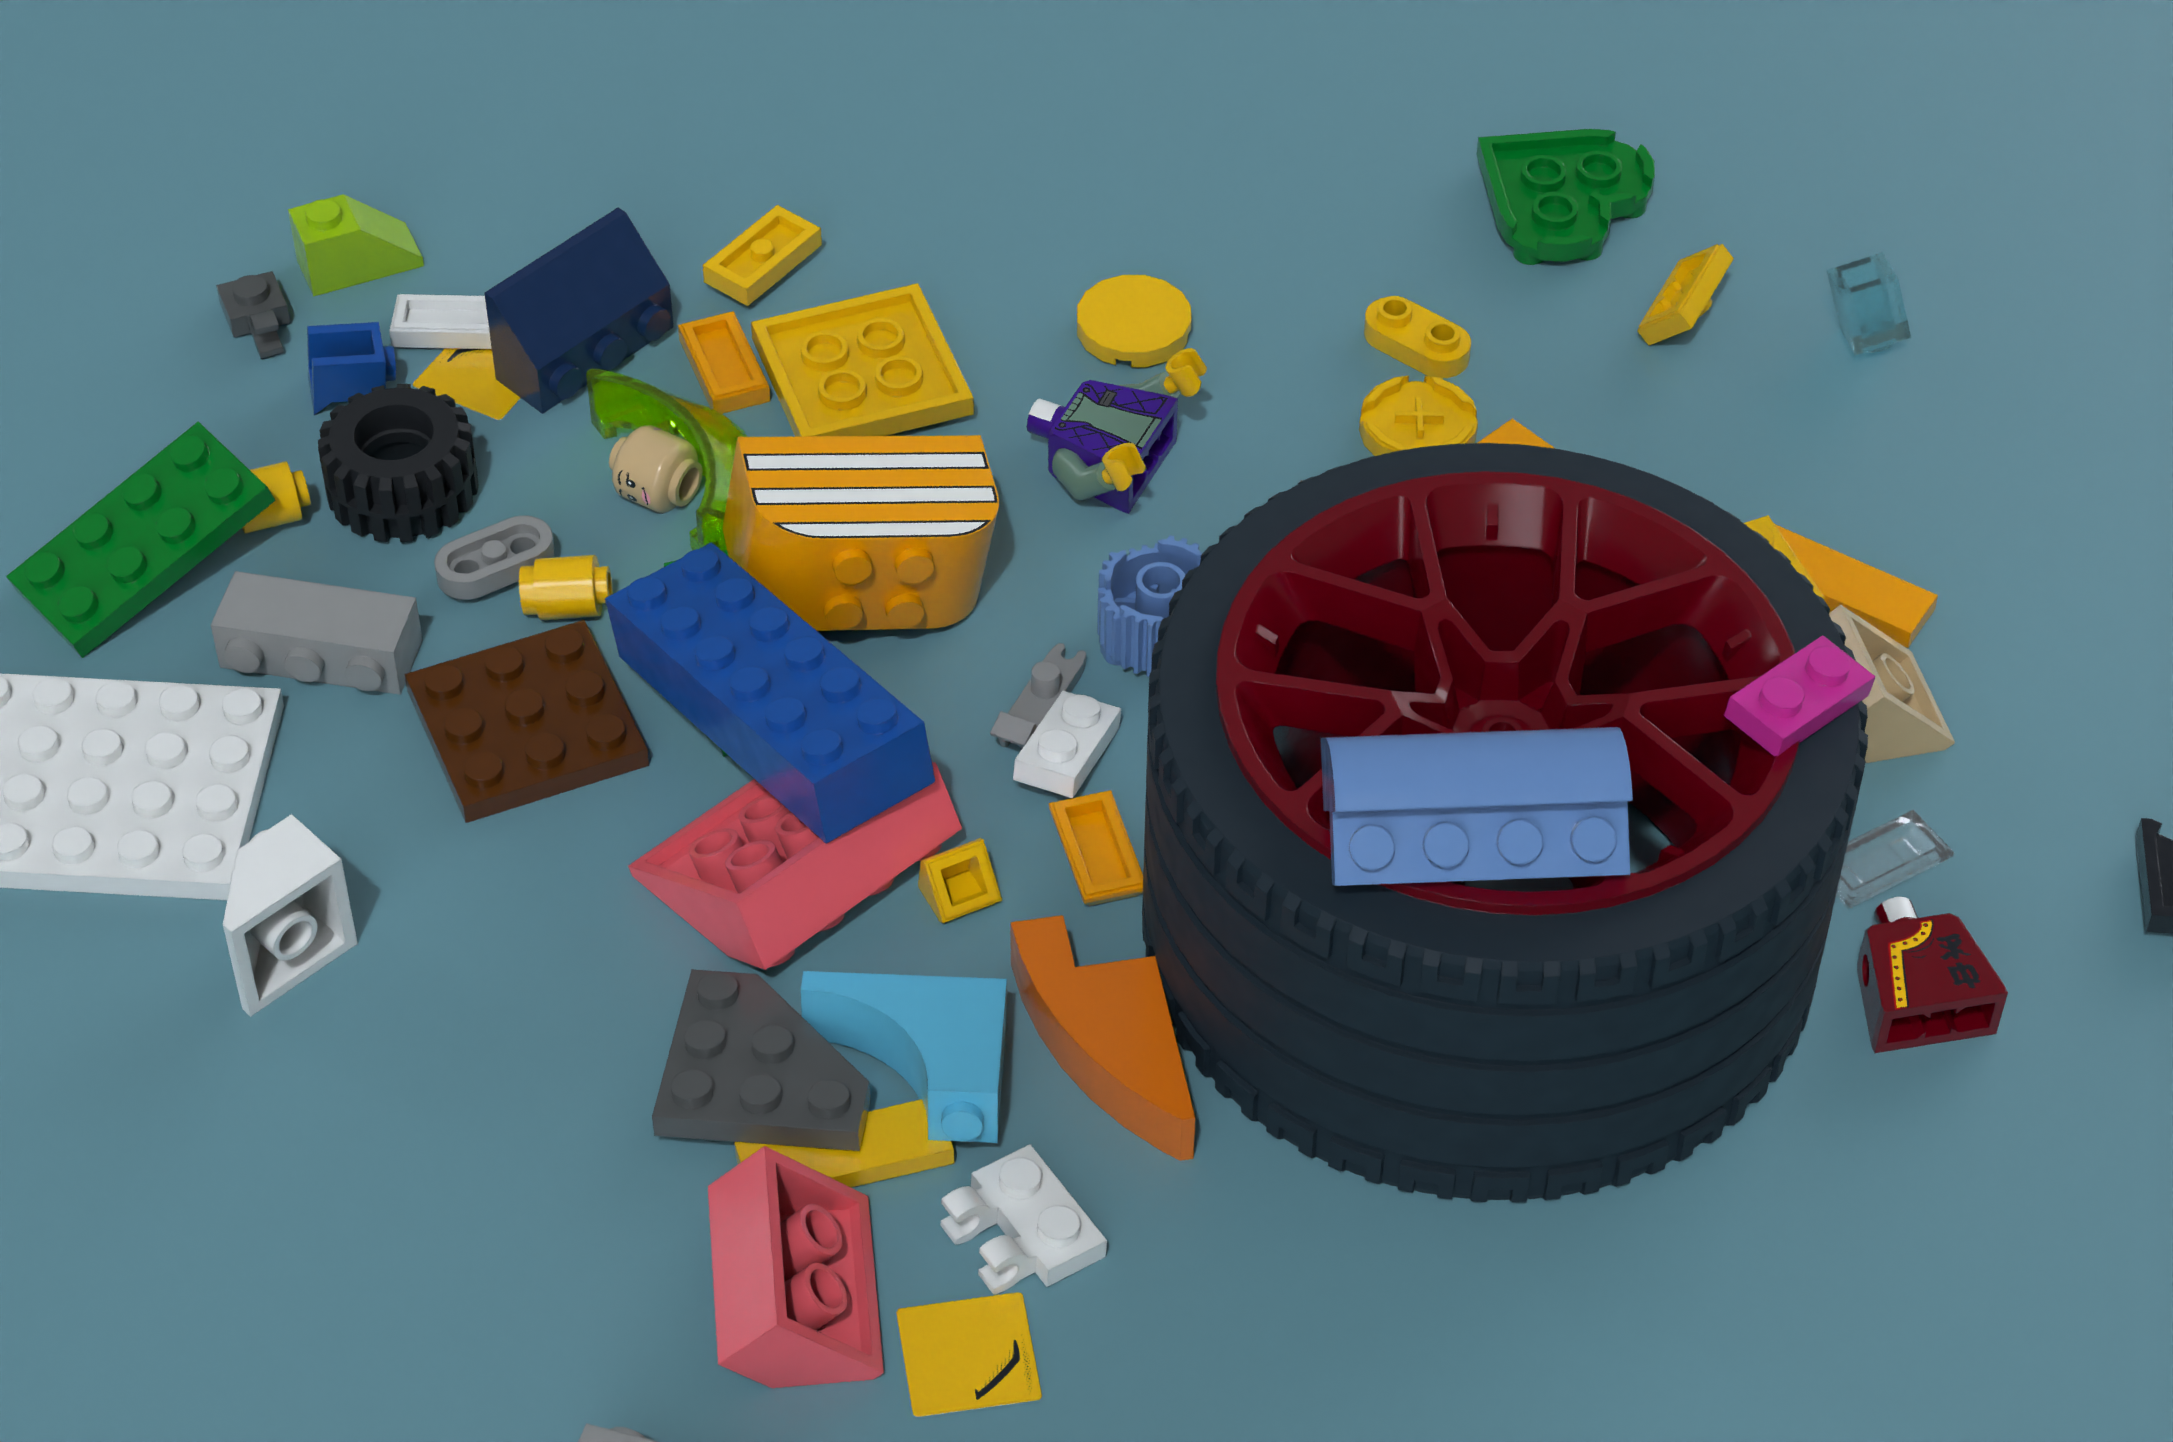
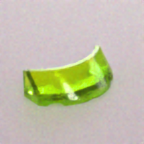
M593 368L589 369L586 373L591 423L604 439L617 437V428L636 430L641 426L652 425L688 441L695 447L698 462L702 466V474L706 478L700 507L696 510L697 527L689 532L690 546L693 551L712 542L721 551L727 550L722 527L737 437H748L745 431L726 416L696 401L619 373Z

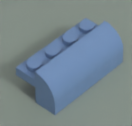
M1619 727L1321 738L1323 811H1329L1331 869L1332 885L1334 886L1630 875L1628 801H1633L1632 781L1627 746Z

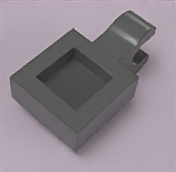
M273 271L258 275H247L234 281L216 285L219 302L233 337L251 333L260 358L284 353L277 330H279V326L289 324L290 318L286 301Z

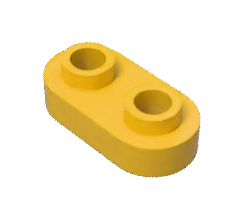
M1400 296L1380 298L1372 302L1366 309L1364 336L1366 341L1375 349L1432 377H1454L1461 374L1468 367L1471 338L1468 332L1459 325Z

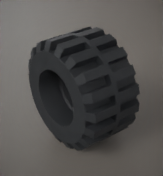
M397 384L396 388L385 389L384 385L371 388V393L365 395L357 393L349 397L348 405H337L330 412L331 420L324 421L319 430L321 439L318 440V451L329 508L334 510L335 518L342 526L350 524L351 532L361 537L369 533L373 534L375 541L387 542L390 538H400V542L413 541V536L424 534L428 538L438 534L439 527L443 525L451 527L460 520L459 513L469 511L473 505L472 496L477 494L479 486L471 424L468 423V416L462 407L455 406L453 398L447 394L436 396L435 389L422 386L419 389H411V384Z

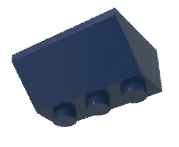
M619 207L484 293L495 378L542 414L563 400L572 397L578 390L608 370L614 369L623 360L650 342L659 339L674 327L670 284L629 216Z

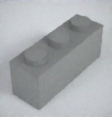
M239 571L234 572L211 623L220 668L233 669L243 673L253 672L293 678L303 682H319L353 687L363 691H379L401 695L406 683L404 674L410 673L423 641L415 597Z

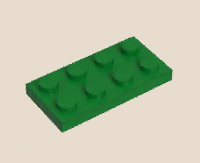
M198 421L9 573L6 578L42 618L84 658L276 500L268 487Z

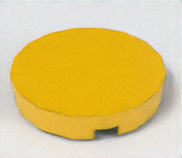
M1119 275L1101 280L1085 291L1077 305V337L1086 351L1103 362L1116 365V359L1131 361V367L1145 368L1167 362L1175 353L1183 350L1188 342V334L1191 331V305L1182 291L1165 280L1148 275Z
M1409 375L1394 377L1375 386L1364 398L1359 432L1364 446L1374 456L1419 447L1475 443L1478 429L1477 410L1474 401L1459 386L1439 377L1425 376L1424 382H1409Z

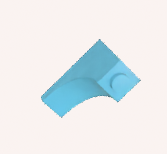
M803 971L801 983L802 1017L828 1042L851 1047L869 1054L884 1062L901 1075L913 1088L918 1098L923 1101L928 1121V1140L998 1143L1007 1030V979Z

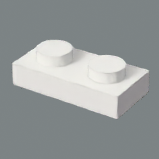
M1062 691L1016 757L1013 780L1073 798L1119 730L1122 708L1099 702L1090 696Z

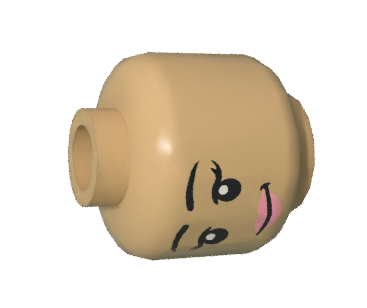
M652 425L641 426L630 433L628 437L620 438L612 448L609 457V467L612 470V482L616 492L625 499L656 513L662 514L669 512L676 506H686L696 495L700 487L703 469L698 462L695 447L688 441Z

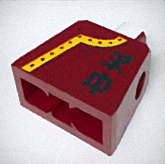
M1905 897L1887 899L1876 907L1874 917L1877 924L1865 930L1857 963V974L1870 1042L1874 1053L1997 1034L2008 991L1961 919L1950 913L1918 918L1912 902Z

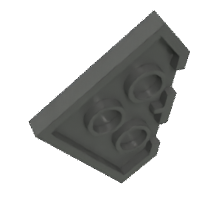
M691 969L652 1114L654 1136L860 1151L871 1101L869 1081L758 974Z

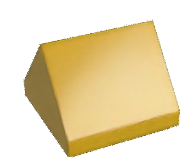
M982 838L931 856L920 862L918 888L941 923L1002 901L984 839Z

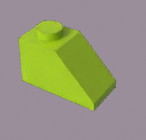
M342 194L327 199H319L309 204L288 209L296 259L313 297L424 266L423 257L405 222L347 195Z

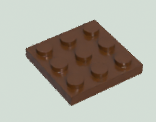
M585 620L404 674L407 692L465 823L649 766L647 747Z

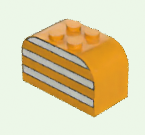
M981 435L737 437L722 530L728 556L816 631L941 628L963 620L976 606L998 513L999 497Z

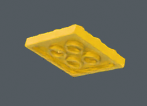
M918 283L751 322L752 340L795 436H886L974 415V397Z

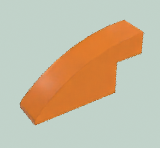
M1063 915L1010 922L1011 967L1021 1000L1038 1035L1060 1067L1094 1103L1123 1127L1179 1161L1193 1159L1195 1114L1156 957L1150 956L1075 967Z

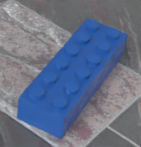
M712 542L700 549L688 552L679 560L646 577L635 580L629 586L605 598L619 657L826 844L935 782L924 721Z

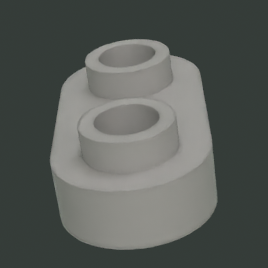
M523 515L505 519L445 544L435 556L434 564L438 586L446 595L466 600L484 596L518 582L521 566L534 565L535 559L554 558L552 531L543 520Z

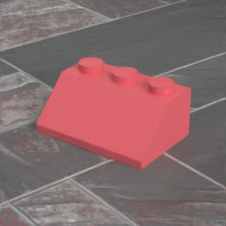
M766 1146L708 1185L718 1365L770 1388L874 1380L882 1375L884 1369L868 1196Z

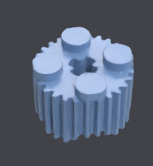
M1169 535L1167 539L1158 540L1154 548H1149L1147 545H1142L1140 551L1131 548L1127 556L1126 550H1122L1119 553H1109V560H1104L1102 570H1099L1097 620L1100 651L1106 662L1112 665H1121L1124 669L1131 666L1134 668L1133 673L1135 674L1146 671V675L1149 677L1152 670L1154 644L1158 642V630L1161 621L1169 616V603L1174 593L1182 589V580L1189 570L1200 565L1202 553L1199 551V544L1188 545L1187 539L1182 538L1180 541H1175L1174 536Z

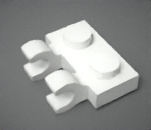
M1030 1144L972 1172L971 1187L957 1188L942 1198L941 1204L951 1216L941 1220L940 1226L955 1245L963 1244L973 1239L980 1232L995 1224H998L1005 1233V1235L989 1240L979 1250V1253L988 1265L980 1268L978 1275L993 1294L1008 1290L1020 1280L1033 1273H1036L1045 1286L1048 1287L1106 1257V1238Z

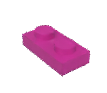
M1822 635L1730 696L1724 716L1773 756H1779L1800 740L1802 742L1868 697L1876 676Z

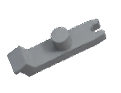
M1063 643L1056 644L1043 661L1036 663L1032 667L1030 681L1009 712L1000 711L990 735L997 737L1002 747H1008L1011 742L1019 745L1022 750L1061 692L1071 693L1081 678L1086 666V652L1080 650L1073 658L1066 659L1065 645Z

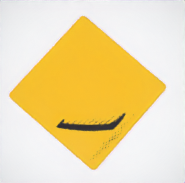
M445 348L413 382L415 388L419 389L422 386L435 389L436 396L447 394L455 400V404L496 420L503 419L521 399L496 380L492 349Z
M1016 1292L920 1305L897 1310V1321L912 1412L915 1417L1038 1401L1042 1398L1025 1303L1021 1293Z

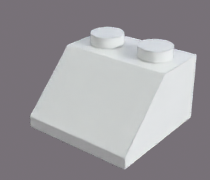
M292 814L270 829L256 834L247 844L239 848L236 853L223 928L241 1006L250 1017L358 944L341 858Z

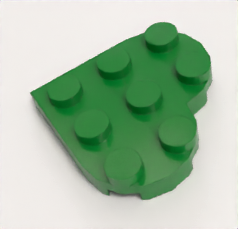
M1601 129L1478 137L1476 155L1496 225L1505 242L1513 247L1514 258L1526 265H1536L1543 261L1566 262L1575 259L1588 261L1600 257L1603 252L1604 242L1609 235L1611 219L1618 217L1638 218L1646 212L1647 201L1653 192L1655 179V161L1646 147L1640 144L1639 148L1635 150L1628 144L1615 141L1616 132Z

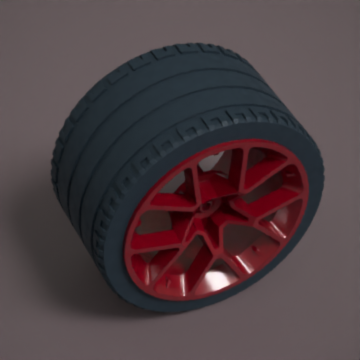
M1448 444L1400 450L1364 458L1347 465L1332 468L1318 476L1299 482L1298 485L1287 491L1279 492L1269 498L1268 502L1263 506L1255 507L1246 513L1244 519L1238 525L1225 530L1219 536V543L1209 546L1203 552L1199 567L1188 571L1182 580V589L1174 593L1169 603V616L1162 619L1158 630V642L1154 644L1148 697L1142 900L1143 941L1146 945V957H1156L1172 1026L1177 1028L1176 1039L1183 1049L1193 1052L1196 1057L1195 1066L1203 1076L1213 1078L1215 1089L1225 1098L1233 1099L1241 1107V1113L1251 1121H1259L1266 1127V1131L1277 1139L1287 1140L1297 1146L1299 1152L1311 1158L1317 1157L1328 1162V1166L1340 1171L1347 1170L1365 1177L1367 1181L1379 1185L1385 1183L1396 1186L1398 1190L1413 1193L1418 1191L1437 1195L1438 1198H1466L1476 1202H1487V1200L1527 1202V1199L1537 1198L1552 1200L1560 1199L1561 1195L1578 1192L1582 1194L1598 1192L1599 1188L1608 1185L1617 1187L1629 1183L1631 1178L1643 1173L1654 1174L1661 1171L1672 1160L1681 1161L1691 1156L1693 1149L1699 1144L1711 1143L1722 1135L1724 1126L1735 1125L1744 1117L1747 1104L1759 1102L1767 1093L1769 1082L1778 1079L1783 1071L1786 1057L1793 1054L1798 1045L1800 1032L1805 1028L1814 997L1866 763L1868 735L1865 733L1868 714L1867 705L1862 701L1802 742L1800 740L1779 756H1773L1724 716L1730 696L1822 635L1855 660L1852 650L1844 645L1846 636L1841 626L1831 620L1829 616L1830 608L1823 598L1813 592L1814 586L1810 581L1795 570L1790 564L1791 561L1781 551L1774 549L1766 538L1750 529L1739 518L1721 509L1713 502L1675 483L1645 471L1599 457L1555 448L1520 444ZM1619 727L1626 742L1631 771L1633 801L1628 802L1646 815L1674 845L1663 848L1660 851L1657 862L1636 873H1630V875L1568 877L1573 883V889L1534 892L1490 890L1465 886L1466 881L1332 885L1330 815L1329 811H1323L1321 738Z

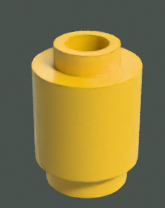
M287 461L250 470L268 487L276 501L242 528L244 534L302 520L301 507L311 505L302 470L291 472Z
M596 555L535 559L534 565L521 566L519 570V594L523 614L538 615L541 621L601 616L602 604L606 603L605 598L613 594L609 566L599 567Z

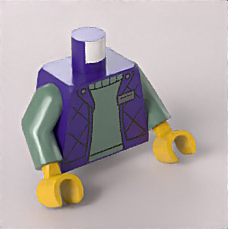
M1186 348L1178 351L1167 361L1166 371L1143 383L1114 385L1089 380L1082 382L1066 407L1040 398L1034 402L1027 419V431L1048 439V470L1053 477L1057 478L1075 499L1086 500L1094 497L1119 511L1129 514L1177 442L1178 396L1180 392L1183 396L1190 397L1197 394L1201 387L1199 376H1203L1206 373L1207 367L1195 349Z

